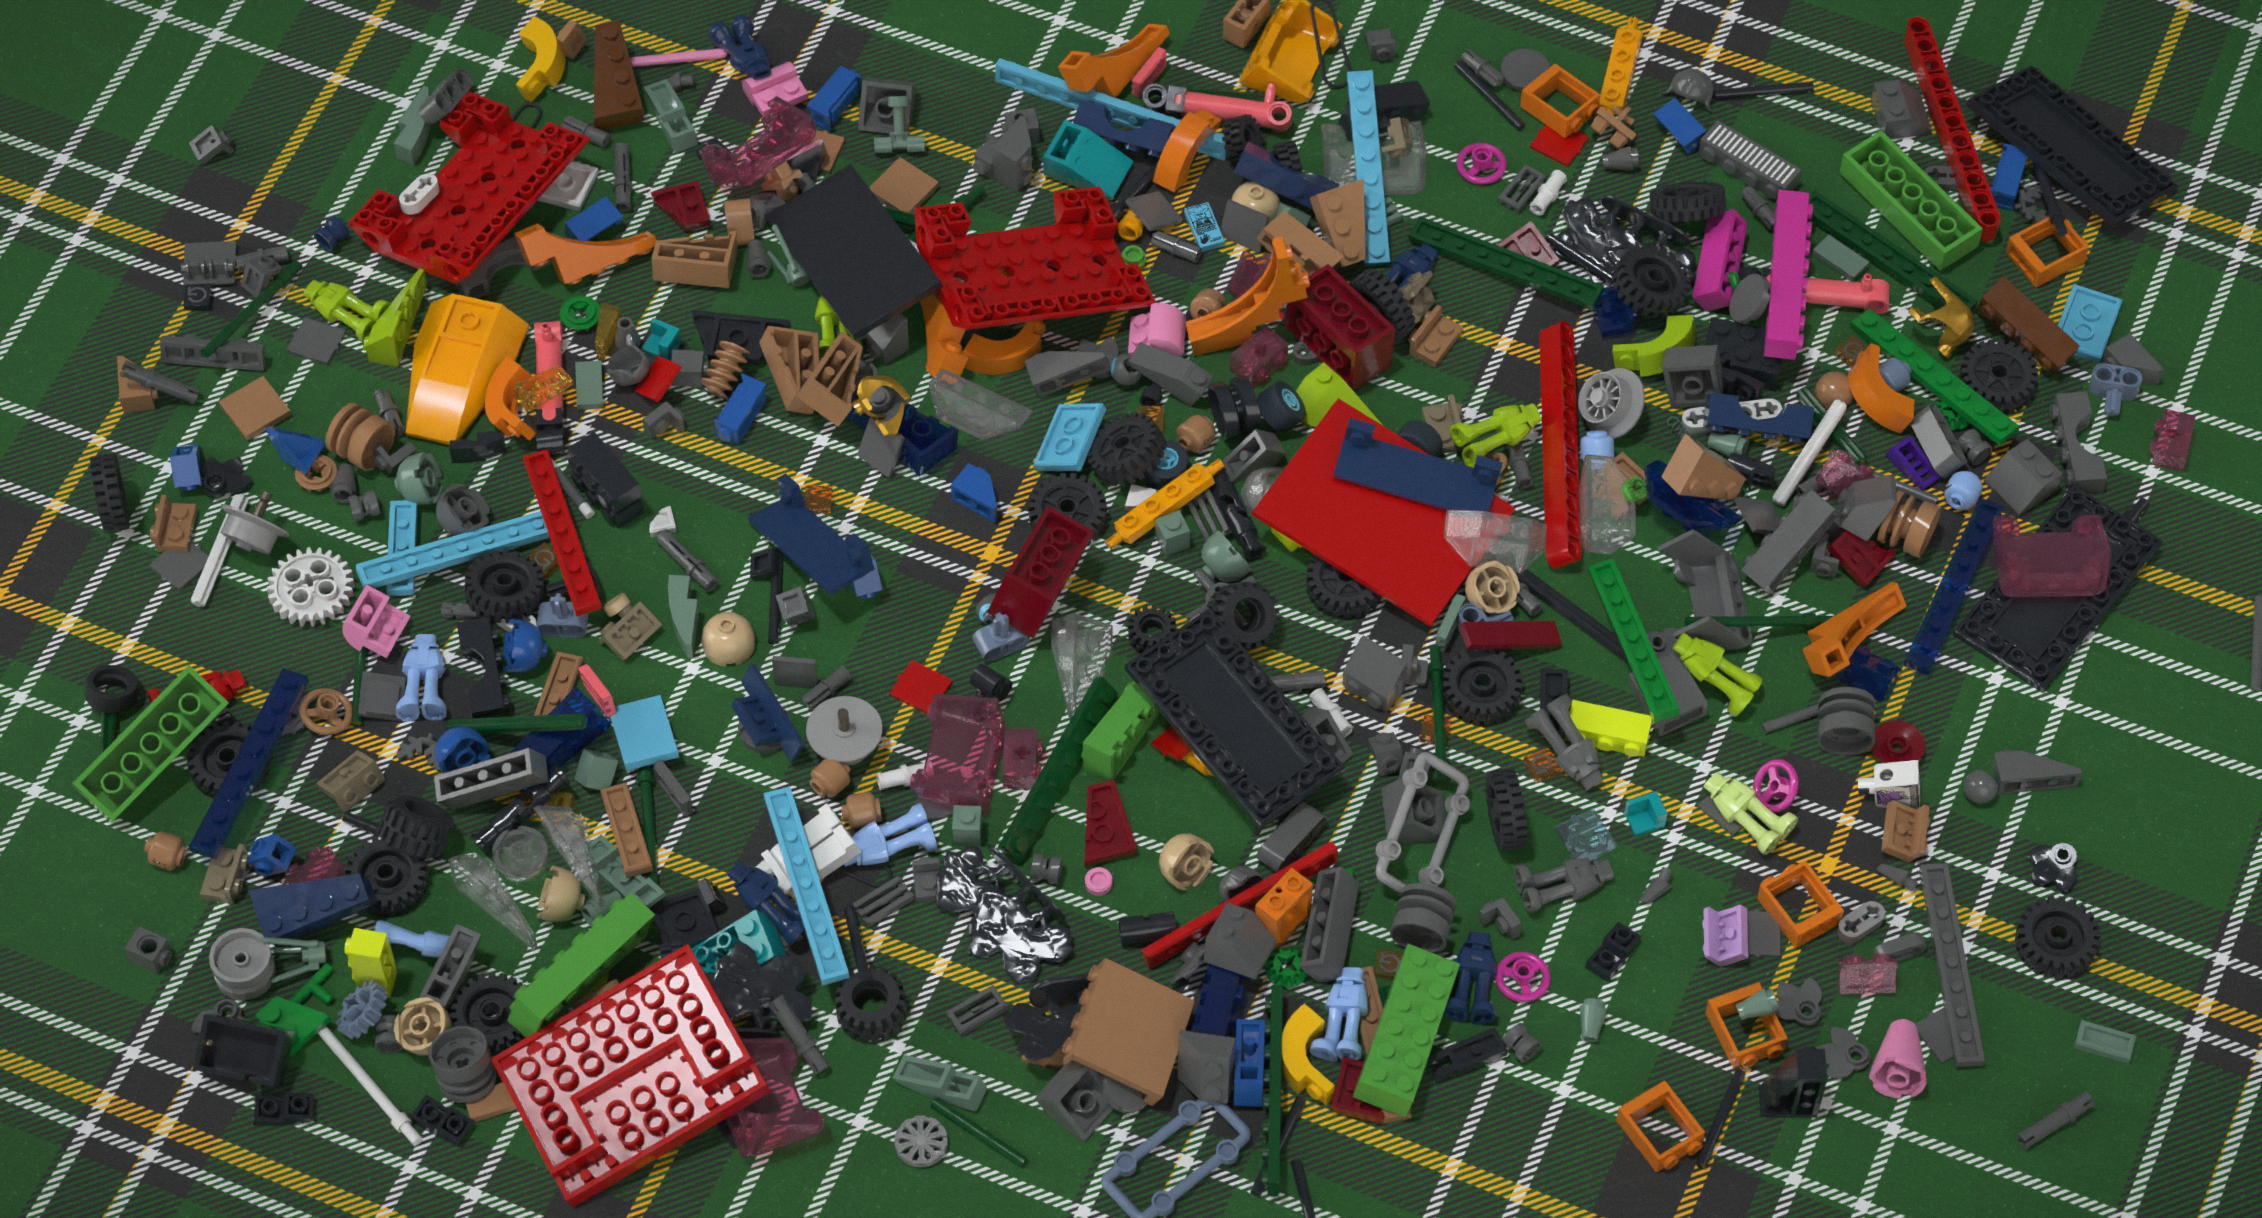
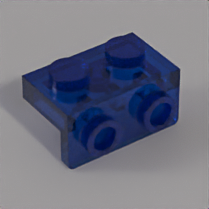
M1613 286L1604 288V293L1593 310L1601 337L1632 332L1633 321H1636V312L1631 310L1633 306H1626L1623 303L1625 298L1620 299L1617 295L1619 290H1615Z
M1857 646L1849 659L1850 665L1836 672L1835 678L1854 688L1866 690L1873 695L1874 699L1882 701L1889 687L1899 677L1902 669L1891 660L1880 658L1871 653L1868 648Z

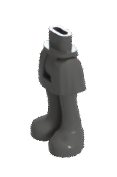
M1565 694L1549 703L1546 707L1561 726L1572 745L1567 747L1544 708L1528 717L1524 722L1528 728L1538 729L1546 737L1558 756L1555 759V763L1567 775L1575 779L1576 782L1580 781L1587 791L1603 781L1604 777L1598 770L1600 765L1598 764L1599 759L1595 745L1591 738L1584 739L1572 721L1568 712L1571 700L1568 694Z
M1589 858L1564 860L1561 866L1540 873H1531L1526 864L1514 866L1517 891L1519 895L1522 894L1523 906L1528 913L1537 912L1542 905L1563 896L1571 895L1573 900H1579L1594 892L1598 887L1603 886L1604 881L1614 879L1612 868L1607 859L1598 862L1596 859H1591L1590 861ZM1564 880L1563 884L1542 890L1536 889L1551 883Z

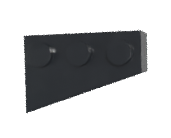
M1418 81L1374 86L1378 135L1388 131V126L1391 125L1390 119L1405 118L1408 119L1409 124L1423 119L1430 101ZM1348 99L1338 124L1348 142L1352 144Z
M1812 1046L1796 1049L1759 1086L1760 1117L1817 1118L1827 1083L1825 1049H1817Z

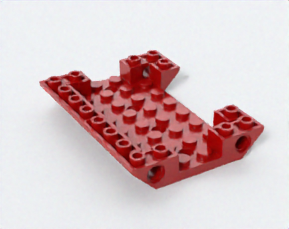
M468 91L455 108L439 123L440 128L460 147L459 151L436 175L440 188L439 193L419 213L409 215L402 211L399 197L378 189L348 224L375 252L414 268L424 269V272L457 284L474 272L590 142L589 137L548 122L541 131L513 121L508 106Z
M1100 186L1055 191V225L966 235L971 220L963 202L915 208L917 249L942 282L943 287L938 289L937 293L954 327L969 330L1149 307L1151 304L1156 303L1138 263L1125 264L1113 238L1119 224ZM1093 261H1099V262H1101L1104 266H1100L1098 263L1093 262ZM1048 266L1056 268L1057 272H1055L1051 268H1048ZM1001 272H1006L1010 274L1012 277H1007L1005 274H1002ZM954 278H960L964 280L965 283H961L960 281Z

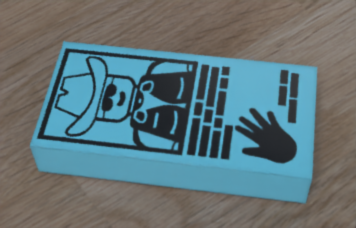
M1208 202L1184 208V215L1196 244L1202 248V252L1224 247L1225 241Z

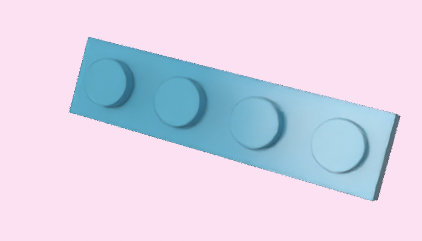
M407 500L390 501L388 555L416 547L417 503ZM415 577L386 585L387 596L414 595Z

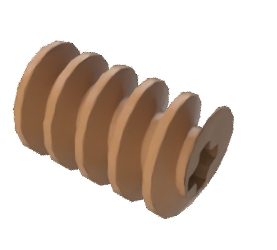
M721 341L719 345L724 351H715V355L719 360L712 359L710 361L714 369H706L705 372L710 378H702L701 383L710 393L728 400L729 397L724 393V390L733 391L729 381H738L733 373H742L743 370L738 366V363L747 364L748 361L742 355L743 353H751L737 344Z

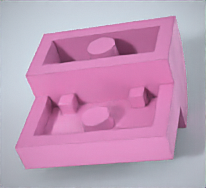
M789 61L771 68V74L758 80L750 77L742 81L743 91L753 106L756 105L763 118L808 100V92L799 80L795 66Z
M1153 303L1149 313L1131 317L1128 354H1133L1141 342L1176 356L1184 355L1186 329L1184 314L1172 305Z
M367 584L343 624V635L356 650L360 651L364 646L387 658L411 616L388 604L389 596Z

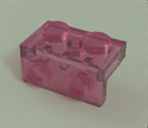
M1248 250L1242 252L1227 287V290L1236 299L1252 288L1261 278L1270 263L1272 253L1256 258Z
M1831 449L1828 453L1829 459L1815 480L1840 495L1844 489L1848 490L1853 482L1876 478V476L1874 475L1875 471L1868 465L1861 463L1859 466L1851 461L1853 458L1848 453L1842 450L1836 452Z
M317 846L305 855L308 860L299 866L296 862L288 867L287 871L284 872L286 876L280 881L283 885L340 877L345 875V867L329 846L322 850Z
M1885 953L1874 954V958H1863L1859 954L1846 955V959H1838V992L1840 994L1896 993L1897 960L1891 957L1890 954Z

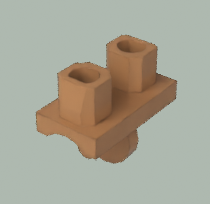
M1616 105L1612 108L1611 111L1618 118L1601 106L1596 112V117L1590 127L1599 135L1608 126L1613 128L1616 133L1609 140V143L1618 150L1628 141L1631 142L1637 135L1621 122L1623 120L1631 126L1635 121L1628 115L1632 109L1628 105L1624 110H1621Z
M786 160L777 164L775 161L769 162L760 169L766 180L760 184L764 191L776 190L777 195L784 201H790L797 196L798 186L793 179L803 176L800 169L792 170Z

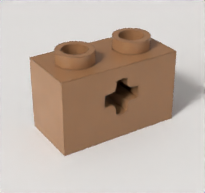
M1238 0L1223 19V39L1244 49L1270 16V0Z

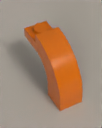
M1201 108L1196 113L1189 111L1169 137L1159 158L1153 182L1172 192L1177 191L1186 183L1195 154L1202 143L1220 128L1222 119Z
M1043 320L1026 322L1022 330L1008 340L994 341L973 334L964 349L968 356L964 368L986 375L1008 374L1026 366L1025 360L1041 352V338L1045 331Z
M1871 343L1865 351H1861L1858 354L1856 364L1848 372L1850 390L1859 406L1868 416L1880 425L1901 434L1914 419L1915 400L1894 391L1886 384L1879 371L1880 346Z
M506 356L493 373L485 394L486 414L489 420L509 438L512 434L517 438L522 434L530 441L536 432L519 418L518 405L522 395L534 382L535 378L509 356Z

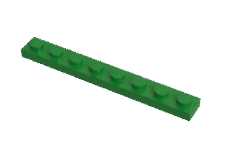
M1870 308L1851 321L1850 328L1868 343L1880 346V352L1887 358L1892 357L1905 361L1911 369V377L1999 446L2019 432L2018 424Z
M1614 559L1588 566L1589 574L1654 723L1679 716V706Z

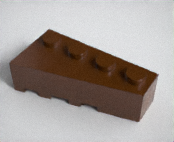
M2004 276L1982 297L1976 313L2016 345L2022 346L2024 351L2029 352L2046 371L2056 374L2077 353L2080 347L2078 343Z

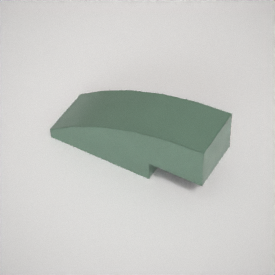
M665 79L645 86L644 91L674 153L697 146L695 129L687 118L685 108L669 81Z
M423 86L398 120L400 135L394 141L396 158L412 165L416 163L421 155L431 125L426 123L419 113L420 106L430 95L429 89L426 86Z
M669 575L668 596L674 631L687 658L693 659L699 621L698 599H691L692 586L690 576Z
M903 1055L892 1078L895 1082L933 1099L938 1098L946 1104L975 1112L987 1090L980 1076L958 1072L950 1064Z

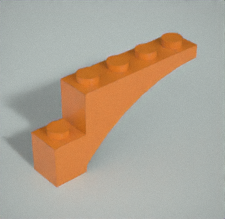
M1148 23L1129 42L1112 51L1097 55H1091L1088 52L1071 51L1058 66V69L1070 90L1089 92L1093 89L1115 98L1121 93L1126 84L1134 78L1135 74L1148 61L1155 50L1163 44L1170 31L1166 25Z
M539 224L514 233L526 263L530 266L538 267L548 263V259L551 258L558 279L564 284L568 283V285L582 281V277L588 274H600L609 265L626 263L629 260L628 257L633 255L647 254L652 251V247H655L657 241L655 235L648 231L612 241H579L546 232Z
M935 291L932 295L920 300L927 336V365L925 368L935 380L957 384L968 360V356L960 345L966 329L952 326L937 291Z
M1891 582L1807 632L1812 644L1805 647L1803 652L1812 673L1830 677L1850 665L1849 659L1857 646L1880 624L1907 607L1898 583Z

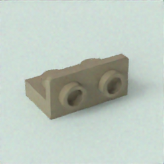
M1401 117L1390 119L1391 125L1388 126V134L1390 140H1394L1395 144L1382 147V153L1389 154V157L1394 156V158L1409 155L1408 150L1414 149L1408 119Z
M1431 271L1424 274L1421 272L1413 274L1407 279L1409 283L1398 290L1403 292L1404 295L1402 297L1410 303L1408 307H1411L1413 310L1412 315L1415 316V324L1436 301L1432 291L1425 285L1433 276Z
M1454 394L1448 395L1447 403L1422 407L1423 421L1437 430L1442 438L1443 449L1441 454L1462 451L1464 446L1458 447L1450 436L1451 425L1461 423L1460 418H1462L1461 404L1456 403Z
M641 602L637 603L634 607L631 604L626 606L618 614L621 619L616 624L611 621L600 631L603 636L597 642L600 645L605 642L622 661L627 659L662 625Z
M357 750L316 784L320 791L334 799L340 810L345 813L385 781V777L375 760Z
M238 844L237 850L214 847L200 891L201 899L234 904L236 895H240L243 888V873L248 871L250 866L247 863L250 855L247 854L244 844Z

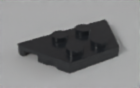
M692 310L695 327L707 359L710 361L712 359L719 360L715 355V351H724L719 343L721 341H728L741 346L751 353H743L742 355L748 361L747 365L759 366L765 359L759 342L767 327L774 326L791 329L790 320Z

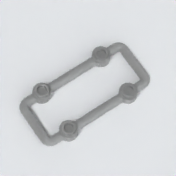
M1429 752L1419 754L1413 768L1407 769L1403 773L1402 779L1406 788L1387 839L1380 841L1376 846V854L1379 858L1375 870L1376 876L1380 882L1398 893L1406 884L1386 871L1389 862L1397 859L1401 853V846L1397 841L1416 790L1424 787L1428 780L1427 773L1424 770L1426 763L1456 781L1458 787L1456 793L1448 796L1445 800V809L1448 815L1429 866H1425L1419 871L1420 883L1435 886L1441 884L1444 873L1440 866L1457 819L1460 815L1465 814L1470 807V801L1466 797L1469 789L1467 776Z

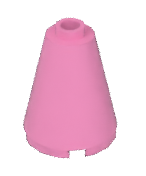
M1907 1019L1896 1020L1890 1024L1870 1069L1869 1078L1873 1082L1874 1089L1885 1096L1901 1098L1902 1094L1911 1093L1910 1097H1914L1921 1093L1926 1086L1927 1075L1918 1028Z

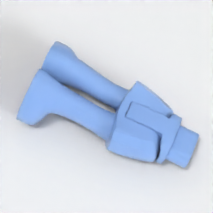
M433 634L416 635L415 643L411 645V649L404 659L402 672L407 675L405 694L399 700L395 709L396 717L402 721H415L419 717L420 680H425L421 707L423 716L430 721H441L446 717V704L438 697V679L445 671V665L439 645L436 643L437 637Z
M920 803L913 805L907 814L888 824L878 827L876 822L873 821L855 833L852 838L862 852L846 862L844 866L846 867L854 863L859 866L861 862L862 865L887 862L890 855L915 845H921L927 852L938 850L930 823H928L922 805ZM913 827L917 828L892 840H885V838Z
M381 920L377 921L374 930L387 933L390 944L407 945L420 950L421 956L432 958L440 957L450 937L449 935L430 930L425 931L424 934H417Z
M1344 967L1342 969L1341 977L1337 978L1326 1001L1325 1009L1329 1012L1325 1037L1315 1039L1311 1043L1310 1053L1313 1056L1330 1062H1337L1338 1057L1342 1061L1343 1057L1354 1060L1361 1058L1362 1047L1358 1044L1360 1016L1368 1014L1365 981L1362 980L1363 969L1357 967ZM1347 1017L1343 1040L1339 1042L1342 1019Z

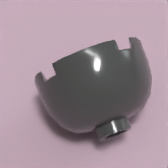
M460 483L451 485L440 496L435 511L440 526L452 536L473 532L483 528L489 522L487 514L490 511L485 499L477 490L472 488L469 491L466 488H462L464 484Z

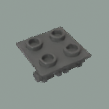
M236 241L185 243L184 263H181L183 286L186 284H235Z

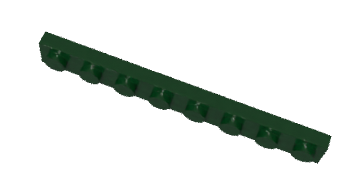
M1816 190L1809 195V204H1813L1812 218L1810 220L1936 306L1942 308L1946 305V300L1930 282V279L1933 277H1937L1939 281L1945 284V287H1948V290H1951L1971 312L1977 307L1978 300Z
M1419 216L1408 235L1410 242L1418 245L1427 244L1439 253L1592 311L1604 293V285Z
M1103 676L1094 678L998 845V848L1013 864H1021L1081 760L1084 740L1107 714L1118 695L1116 690Z
M1271 985V996H1265V1012L1270 1013V1020H1265V1037H1270V1044L1264 1045V1061H1270L1269 1069H1264V1086H1269V1093H1264L1263 1110L1269 1111V1118H1263V1135H1268V1143H1263L1262 1160H1268V1168H1262V1186H1267V1197H1279L1283 985Z

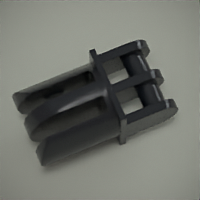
M1736 452L1731 453L1728 461L1746 478L1744 483L1749 484L1748 490L1752 486L1763 490H1770L1772 488L1776 470L1772 465L1761 462L1762 456L1755 460Z

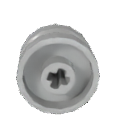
M238 928L229 930L218 937L210 950V967L216 984L223 994L232 999L245 1001L259 997L267 992L273 984L270 982V979L276 976L275 961L269 943L261 942V938L264 936L253 929Z

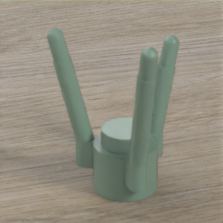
M774 224V232L789 262L787 270L771 251H767V255L783 274L788 285L792 284L794 287L805 285L810 279L793 259L778 226Z
M273 937L261 938L263 943L301 946L275 947L273 952L301 953L302 963L308 962L306 966L271 978V983H276L307 971L319 970V964L326 963L324 941L317 942V940L305 941Z

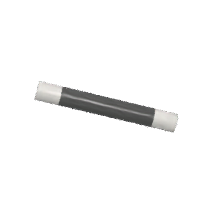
M551 458L560 486L585 518H592L595 514L593 509Z

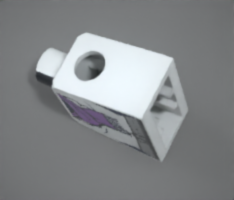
M1918 760L1876 764L1874 766V778H1858V794H1875V804L1880 808H1887V804L1895 800L1911 808L1918 809L1920 807Z

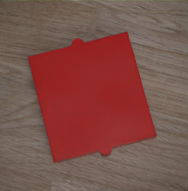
M1545 125L1542 130H1538V135L1531 143L1530 149L1568 167L1574 158L1581 154V149L1589 140V136L1577 131L1564 138Z
M657 356L647 376L640 381L634 391L655 402H659L667 389L672 386L673 380L682 367L679 364Z
M912 660L903 674L898 675V681L890 691L889 696L930 716L938 703L944 700V694L953 681Z
M1172 726L1150 743L1151 747L1162 752L1163 756L1168 755L1178 761L1192 751Z

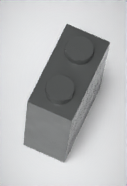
M1677 652L1670 655L1665 654L1657 658L1680 709L1679 716L1654 723L1652 719L1651 724L1659 737L1707 715V700L1683 664V661L1679 659L1680 656ZM1631 672L1629 673V687L1645 714L1651 716L1636 679Z

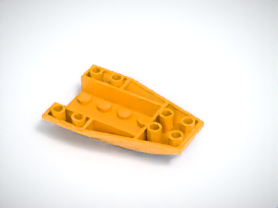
M450 294L432 302L414 344L406 436L450 445V440H461L485 407L487 386L497 367L506 356H509L516 362L528 332L529 324L499 303L457 294Z

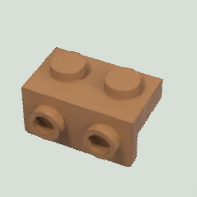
M1895 800L1890 801L1886 809L1881 851L1908 863L1921 856L1927 848L1926 834L1930 824V807L1924 804L1918 809H1914Z

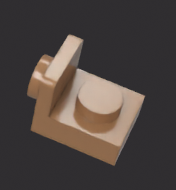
M571 20L560 30L556 37L565 56L574 59L587 41L579 25Z

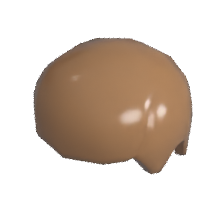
M1838 371L1824 374L1814 388V395L1827 410L1834 400H1840L1847 405L1851 404L1854 398L1850 390L1848 376Z

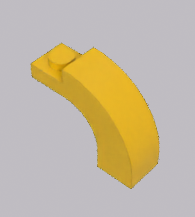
M535 16L519 32V36L527 49L537 53L536 59L515 84L523 98L531 103L546 85L555 88L565 68V53L559 45L555 33L546 22Z
M1304 1003L1290 1017L1283 1030L1281 1068L1287 1083L1297 1094L1306 1087L1308 1094L1313 1099L1320 1100L1327 1105L1333 1099L1335 1085L1316 1070L1306 1056L1312 1041L1319 1039L1324 1034L1325 1021Z

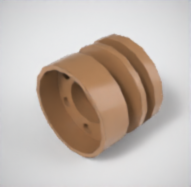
M349 403L336 414L326 434V448L343 459L348 458L350 463L362 470L371 471L377 467L373 460L375 448L381 445L388 454L394 441L395 428L390 422L378 415H372V412L357 403Z
M1898 490L1896 493L1897 502L1879 525L1877 541L1885 543L1890 534H1892L1889 546L1895 547L1900 539L1903 538L1905 539L1903 552L1920 558L1934 533L1941 514V507L1924 501L1916 510L1914 509L1916 496L1911 495L1904 505L1906 492Z

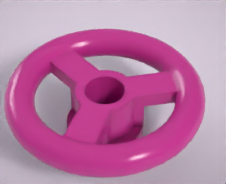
M1474 143L1466 146L1458 154L1456 160L1459 174L1465 180L1479 185L1490 184L1499 180L1505 173L1507 165L1504 154L1497 147L1487 143ZM1471 153L1473 167L1467 171L1464 167V159ZM1492 154L1497 157L1498 161H1492ZM1486 169L1497 170L1488 177L1476 176L1480 171Z
M1781 759L1765 763L1758 770L1754 778L1753 789L1757 791L1756 797L1773 813H1778L1788 808L1794 801L1798 791V776L1794 767ZM1777 767L1783 768L1788 773L1790 779L1779 776ZM1769 771L1770 781L1768 788L1761 795V783ZM1772 797L1783 800L1776 805L1768 804Z
M1515 952L1509 954L1497 965L1496 985L1504 996L1513 1001H1534L1544 995L1550 985L1551 976L1548 966L1540 957L1532 953ZM1516 961L1513 965V969L1507 967L1510 963ZM1540 970L1542 973L1541 985L1537 990L1531 992L1529 983L1534 974ZM1503 976L1514 979L1520 985L1522 994L1510 990L1506 986Z

